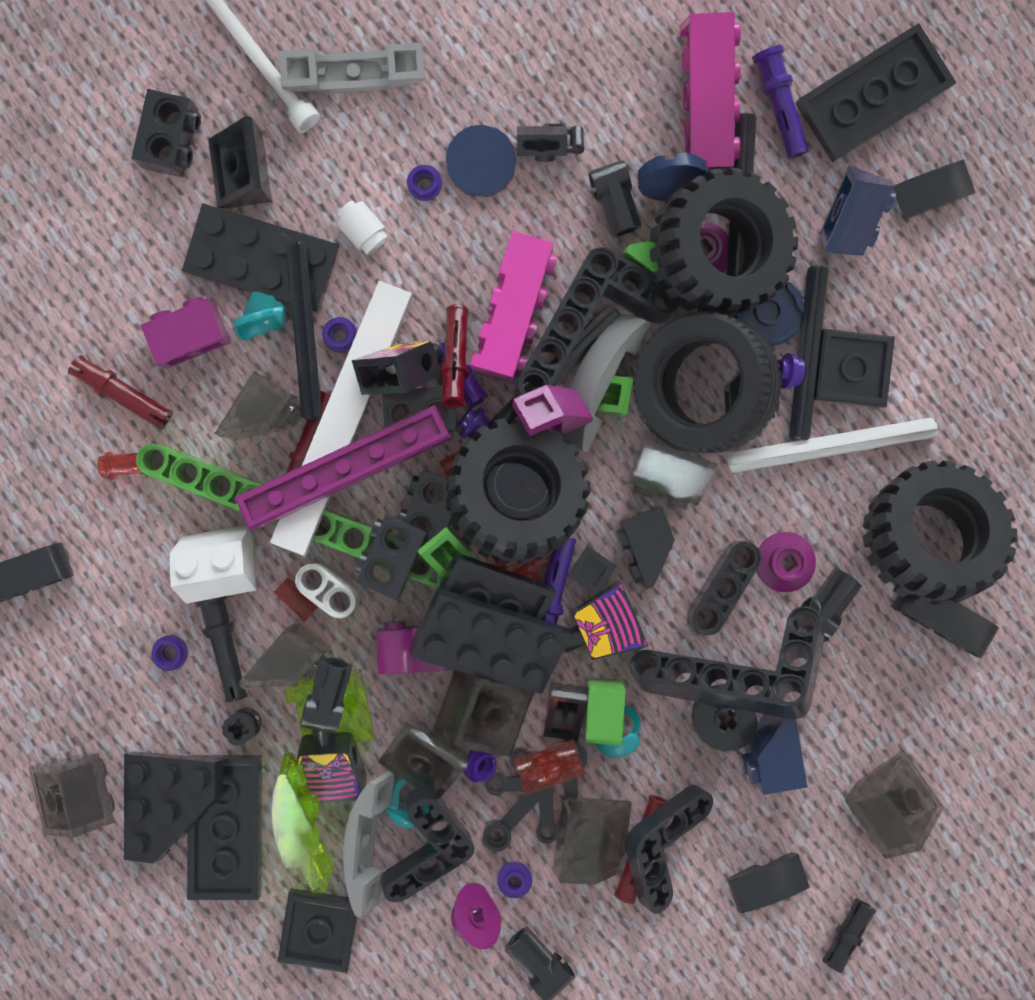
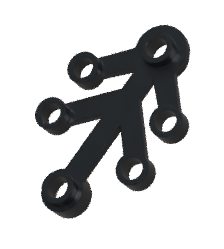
M573 739L559 742L554 750L528 751L524 747H516L511 751L509 761L511 766L517 770H523L528 765H552L543 775L504 777L503 774L495 772L486 781L485 788L487 792L494 796L500 795L503 792L527 791L501 820L495 819L486 824L483 831V842L489 850L495 852L505 850L511 842V830L538 801L540 823L536 829L537 838L544 844H550L556 840L558 831L554 823L553 786L562 776L564 779L565 797L560 803L561 812L567 818L579 816L582 811V805L578 798L577 774L587 764V752L580 742ZM567 751H573L576 754V759L571 763L563 759V755ZM516 753H524L527 760L523 764L515 763L513 757ZM498 778L502 781L503 785L500 789H492L489 785L490 780ZM568 801L577 803L578 807L574 812L565 810L564 806ZM548 826L553 829L554 833L551 837L546 838L541 835V829ZM494 828H500L503 830L504 835L500 839H495L491 836V831Z

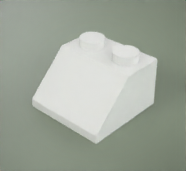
M247 525L181 537L170 553L171 588L185 603L256 591L253 532L249 531Z

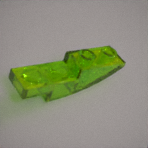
M292 752L284 753L273 793L272 825L274 837L286 870L300 867L314 894L327 890L329 877L333 873L334 865L330 853L325 852L320 843L319 830L315 825L317 815L320 814L319 799L315 793H311L307 785L303 766L297 764Z

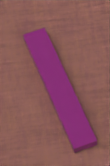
M433 405L234 498L249 531L253 532L451 440V437L436 405Z

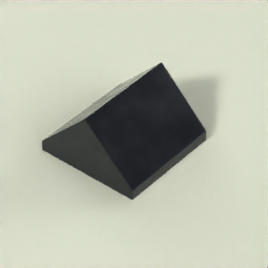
M245 116L208 139L217 208L224 209L272 202L263 132L252 117Z

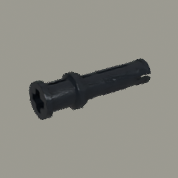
M227 596L195 602V605L201 609L205 628L202 630L203 635L206 638H210L225 695V703L233 702V699L238 701L248 697L231 635L235 625L234 621L229 620L225 604Z

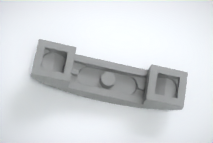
M422 42L386 45L387 50L319 55H316L315 49L279 51L281 87L283 90L306 93H349L386 90L425 81Z
M623 313L593 343L580 364L570 387L577 390L592 415L593 421L565 433L564 442L568 444L574 443L577 448L588 452L603 420L594 415L625 352L636 355L651 325L650 322Z
M387 771L369 782L362 790L351 810L345 831L343 846L345 884L355 916L360 918L381 902L382 886L380 881L384 870L372 866L377 815L391 806L394 772Z

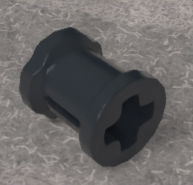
M249 707L241 708L224 721L222 727L223 735L230 744L236 746L244 745L258 734L262 726V719L254 709ZM241 719L243 720V726L249 727L245 733H242L241 726L236 725Z

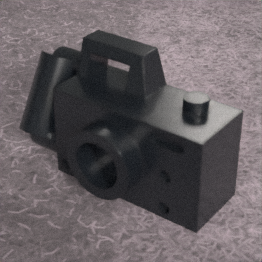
M545 123L543 126H517V156H535L536 161L551 162L556 160V156H567V153L578 155L582 154L585 150L584 129L581 126L567 127L566 123ZM567 134H570V146H567Z

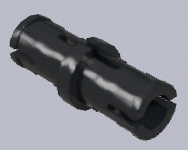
M855 898L842 925H837L835 929L837 934L822 959L827 966L839 973H843L857 946L860 947L864 941L862 936L877 911L875 908L859 898Z

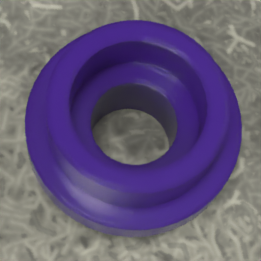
M419 165L410 171L407 177V187L415 199L430 201L441 192L442 178L434 167ZM421 179H429L431 186L428 189H421L418 186Z
M336 317L325 324L322 338L330 350L344 353L351 349L358 331L349 319ZM339 329H344L347 333L346 339L341 342L336 341L334 338L335 332Z
M784 354L777 361L780 366L779 371L781 372L780 381L782 386L780 387L790 389L792 386H799L803 381L805 363L803 359L797 358L795 354Z
M479 407L475 411L470 408L462 416L458 423V426L461 427L459 435L462 438L468 437L472 439L477 429L484 425L487 426L490 418L484 414L485 410Z
M174 635L161 637L152 647L151 655L153 662L158 668L165 671H173L180 668L188 657L186 643ZM168 646L173 647L176 651L174 659H169L165 654Z
M483 746L473 748L467 754L463 763L465 777L472 782H485L489 780L496 770V758L489 749Z
M514 861L501 867L497 876L499 890L509 898L523 897L532 886L531 871L521 862ZM512 876H517L521 879V883L517 886H512L508 880Z

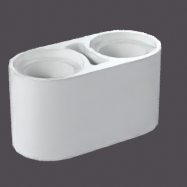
M315 562L305 565L298 570L295 576L297 589L334 618L341 619L349 616L357 610L360 604L358 591L322 563ZM311 569L318 571L322 576V584L319 588H312L307 583L306 576ZM337 592H344L349 596L350 606L347 610H341L336 607L334 596Z

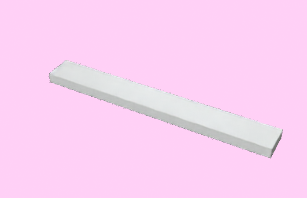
M378 281L302 466L353 443L372 395H361L351 360L392 347L412 299L411 292ZM330 496L279 519L270 543L306 557Z

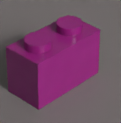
M203 297L192 298L182 304L184 308L174 312H170V310L157 312L149 317V322L140 325L156 365L167 369L231 343L217 305L207 298L203 299Z

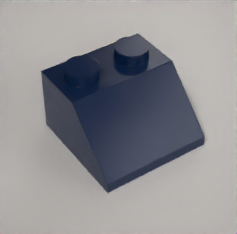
M848 166L820 231L825 251L863 256L867 246L872 247L875 244L880 232V226H877L883 212H889L896 196V192L893 191L894 185L890 179Z
M764 714L758 722L756 735L748 745L744 746L745 754H740V763L744 776L748 775L751 784H755L764 795L807 788L796 719Z

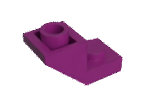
M545 385L513 399V408L529 436L552 426H555L556 429L565 434L593 421L592 415L576 389Z

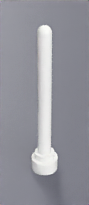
M206 0L289 108V121L297 132L305 133L316 125L321 115L312 103L299 100L293 91L282 89L281 75L223 0Z

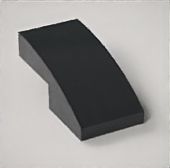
M964 159L896 184L893 189L896 192V198L904 220L976 194Z
M793 852L785 854L764 866L757 864L750 866L727 878L739 913L772 905L810 888L799 854Z

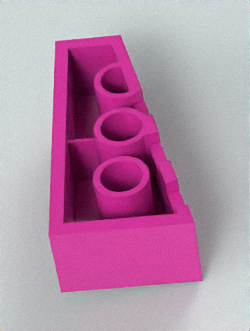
M735 12L690 14L680 25V37H687L688 43L684 44L683 53L681 54L682 69H684V73H689V81L684 82L683 88L684 110H690V118H685L684 120L685 153L694 154L706 160L708 168L733 167L734 159H739L740 140L739 137H734V122H739L740 101L735 99V84H739L741 73L740 62L735 61V46H739L741 38L740 23H735Z
M512 231L498 275L499 285L495 286L488 309L489 319L483 323L479 335V353H474L470 366L473 373L514 384L516 376L520 377L528 360V357L522 356L525 343H533L538 323L532 322L535 309H543L548 289L542 288L545 275H553L558 255L552 254V242Z

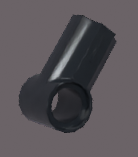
M620 160L588 171L591 187L596 188V192H593L595 199L602 205L612 238L640 229L642 224L631 194L632 183L625 162Z
M835 567L816 594L807 598L801 605L811 607L819 613L824 630V643L837 631L842 621L840 616L862 587L852 576ZM805 625L801 628L810 632L814 629V626Z
M321 657L312 693L308 694L300 727L334 735L337 734L344 710L343 699L352 671V664L336 657Z
M527 926L514 934L505 945V952L528 975L531 986L543 1000L554 999L576 977L570 965L566 961L562 963L560 960L563 958L557 952L552 954Z

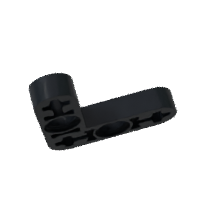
M697 785L686 787L636 824L626 836L625 850L637 898L644 907L654 914L663 912L673 898V887L664 849L704 820L712 810V795ZM673 817V821L666 828L668 821ZM653 863L651 870L645 875L647 869Z
M415 788L404 799V806L409 820L429 843L388 868L382 874L380 882L383 894L390 902H402L469 860L474 854L475 847L469 831L431 788ZM421 804L425 807H429L430 811L427 814L425 813V810L420 806ZM443 821L448 822L445 828L437 831L432 830L435 824ZM453 838H454L455 842L457 843L458 847H457L456 845H454V844L451 845L450 841H451ZM427 861H435V864L428 869L419 868L420 865Z

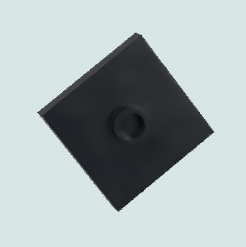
M823 329L814 400L878 408L887 407L895 336Z
M291 888L288 893L277 962L347 974L357 923V916L353 912L349 897Z

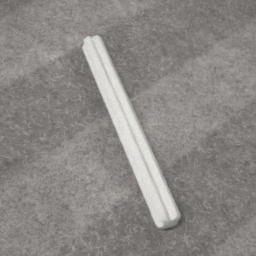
M933 418L920 419L811 438L809 440L731 452L727 455V463L730 471L737 473L932 439L937 436L938 427Z

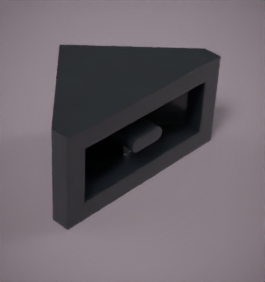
M550 682L543 732L544 737L578 741L588 700L585 687Z

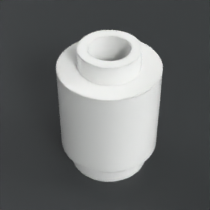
M350 201L338 211L337 215L340 219L336 225L358 251L363 250L368 256L387 241L388 236L384 232L385 227L363 201L357 204L354 201Z

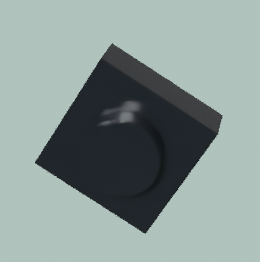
M586 546L569 571L568 576L598 595L617 565Z

